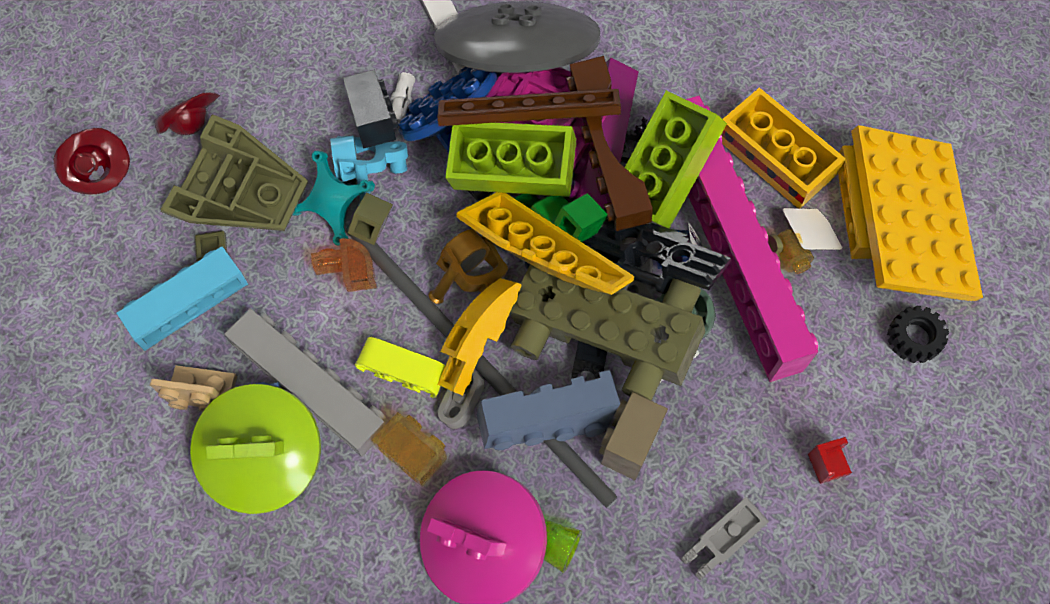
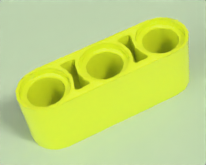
M374 337L367 338L355 363V367L362 372L368 370L375 373L374 376L392 382L395 380L403 383L402 387L415 392H427L431 394V398H436L441 386L437 384L445 368V365L439 361Z

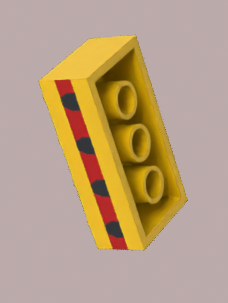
M760 87L723 118L727 124L721 134L722 144L799 209L837 175L846 159Z

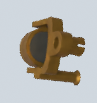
M474 229L463 231L450 240L442 249L436 264L445 274L436 288L431 290L428 295L432 302L442 304L445 294L454 281L465 292H483L492 283L505 276L508 266L490 240L483 235L481 237ZM483 260L488 262L494 269L478 276L466 274L476 268Z

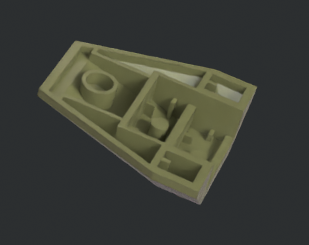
M212 114L200 136L202 149L181 188L173 186L161 208V212L194 224L285 231L308 184V180L240 125Z

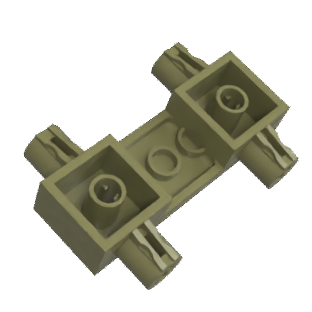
M530 264L521 282L517 301L509 313L514 322L520 325L510 346L521 356L531 360H538L549 337L567 344L573 338L619 355L623 364L631 367L622 387L623 393L630 397L633 392L652 401L661 379L679 386L682 385L705 334L702 316L692 313L701 290L697 286L673 278L661 303L624 289H620L612 295L586 289L554 277Z

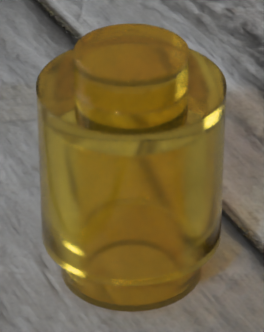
M788 229L777 235L783 244V250L779 253V257L787 272L794 271L795 274H800L810 269L814 256L810 249H803L800 243H803L800 233H794L793 229Z

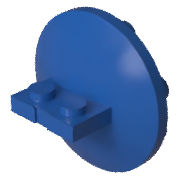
M463 67L458 75L444 83L438 81L428 88L429 94L423 99L420 97L412 101L408 105L410 111L399 121V132L406 141H415L437 136L449 153L452 125H438L439 101L487 97L497 80L496 72Z

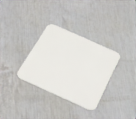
M783 209L803 249H842L830 223L818 209Z

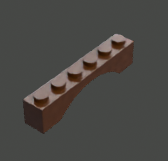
M604 56L570 64V76L566 77L568 91L611 89V77ZM603 116L577 117V119L582 118L584 126H581L583 141L585 144L590 143L592 151L588 152L592 169H598L600 177H596L599 194H605L608 202L604 204L605 212L608 214V222H614L616 231L651 223L653 208L645 183L623 167L611 152L603 133Z

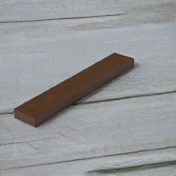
M619 89L450 99L439 101L437 118L439 126L621 115Z

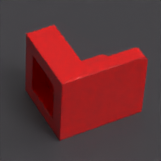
M846 437L816 445L808 453L820 484L848 476L852 473L842 451V448L848 444Z

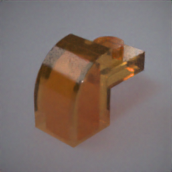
M343 238L339 239V250L327 248L317 253H311V263L316 275L343 272V282L347 292L377 288L375 268L370 253L361 243Z

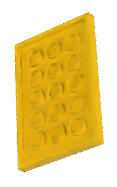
M861 125L856 126L851 133L877 288L965 301H977L983 298L952 145Z

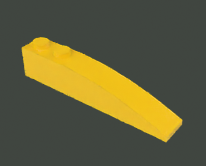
M496 192L456 212V217L497 246L539 270L563 281L611 295L634 281L632 274L507 193Z

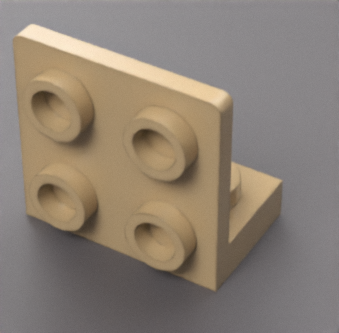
M175 365L171 381L151 379L150 386L172 408L187 410L188 406L199 407V410L203 412L215 398L235 388L237 375L235 373Z

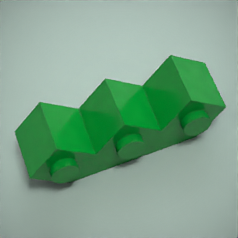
M588 193L570 203L563 196L552 195L543 200L538 199L535 194H521L514 198L581 242L597 234L608 215Z

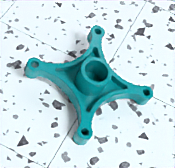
M314 151L312 159L317 164V178L314 187L305 201L297 205L292 216H298L307 211L319 214L333 229V243L337 246L347 245L349 238L344 228L346 211L350 203L358 195L364 192H372L375 189V184L370 180H362L357 185H347L341 182L329 168L327 153Z

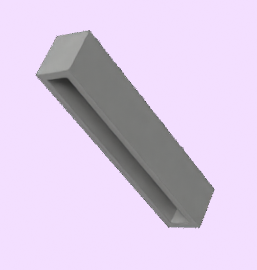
M250 308L224 334L228 341L274 382H279L284 390L299 398L318 420L363 457L388 430L383 421L386 418L385 415L373 405L370 408L365 406L361 402L363 397L354 388L349 386L345 389L339 384L340 377L327 367L323 370L317 365L319 360L309 350H299L295 346L296 340L285 330L279 333L273 328L276 324L269 316L263 312L258 315Z

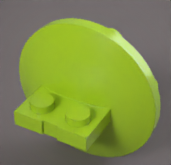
M249 384L235 387L215 398L200 415L191 439L190 454L192 467L204 491L223 507L246 514L274 511L298 498L314 478L321 456L319 428L308 407L295 395L282 388L265 384Z

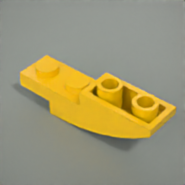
M500 278L481 292L465 309L440 351L449 355V359L437 385L463 396L466 387L471 382L472 373L478 359L484 352L487 339L497 342L500 334L504 331L512 306L517 301L521 284Z

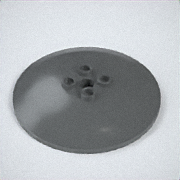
M509 1L478 6L448 18L436 29L434 40L437 51L444 58L461 66L490 72H535L566 66L590 55L600 43V28L587 15L563 6L544 2Z

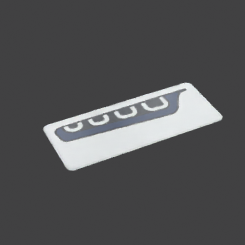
M688 222L692 244L703 247V244Z

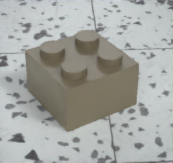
M633 392L628 402L622 399L612 426L616 428L614 430L609 427L601 443L602 446L599 450V453L603 455L601 464L636 480L668 408Z

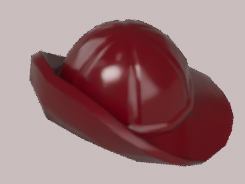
M212 92L201 93L168 109L155 119L157 133L163 134L170 128L173 132L180 135L195 134L204 125L206 108L214 103L220 95Z
M90 128L72 134L59 146L53 158L55 172L61 184L73 192L89 195L105 193L118 186L126 176L130 165L129 153L123 141L112 132L103 128ZM102 166L104 169L103 175L97 180H90L89 176L92 175V172L97 171L98 167Z

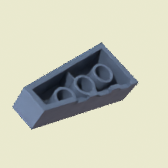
M611 371L599 372L600 378L585 381L584 376L572 378L570 384L556 389L552 387V384L539 386L530 395L526 396L523 391L481 400L476 415L484 449L505 450L516 444L525 443L528 446L542 443L544 440L556 439L557 441H566L578 435L586 434L587 437H595L602 434L620 406Z

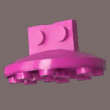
M473 471L449 481L436 493L429 503L421 524L420 551L424 567L435 586L448 598L460 604H504L515 599L534 581L540 571L546 553V524L537 500L519 481L498 472Z

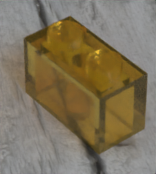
M397 412L372 439V442L376 449L423 487L447 460L446 452L444 451L446 446L436 436L431 435L427 437L421 432L422 426L412 416L408 415L405 418Z

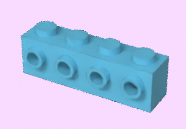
M221 246L217 250L206 253L201 260L193 265L182 268L177 275L168 281L155 285L149 293L141 298L130 301L116 314L134 341L146 351L242 289L248 283L226 250Z

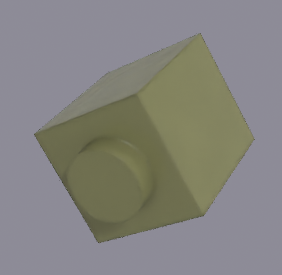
M366 192L353 215L348 234L375 245L387 222L393 204Z

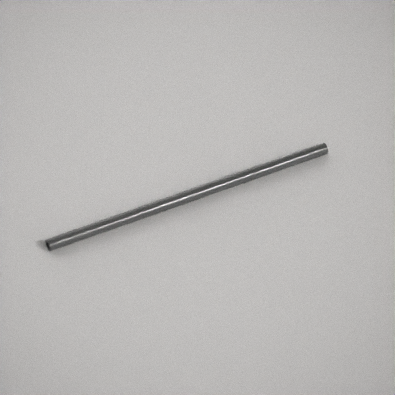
M349 224V225L347 226V228H346V232H347V233H348L350 224ZM348 234L447 339L454 324L377 243L372 245ZM483 355L478 359L475 369L500 396L518 392ZM556 439L544 440V443L606 508L617 499L616 494L565 441H557Z

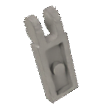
M745 497L698 539L699 542L681 559L687 564L693 561L703 548L708 551L713 559L707 564H703L695 574L701 580L716 565L723 564L769 521Z

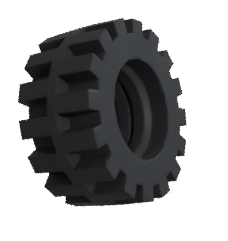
M915 306L913 309L908 307L901 311L889 325L890 328L887 332V335L890 336L888 339L889 345L893 344L894 348L892 350L894 353L899 352L901 354L900 358L903 360L909 358L911 363L917 361L925 363L927 360H932L945 348L944 346L948 342L946 336L949 334V330L943 328L946 322L945 320L940 321L938 319L940 314L937 312L934 314L930 313L931 308L926 307L922 310L921 306ZM918 325L922 327L928 334L929 342L926 345H922L912 341L907 334V326Z

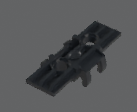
M606 217L598 233L583 241L585 245L619 257L620 259L616 265L632 274L634 280L655 287L656 291L661 294L667 292L673 278L710 290L731 262V257L692 244L689 235L655 223L616 231L614 222H608ZM628 237L636 238V241L632 243L622 242V240ZM682 256L689 257V260L683 262ZM650 258L661 264L662 275L658 276L639 268Z

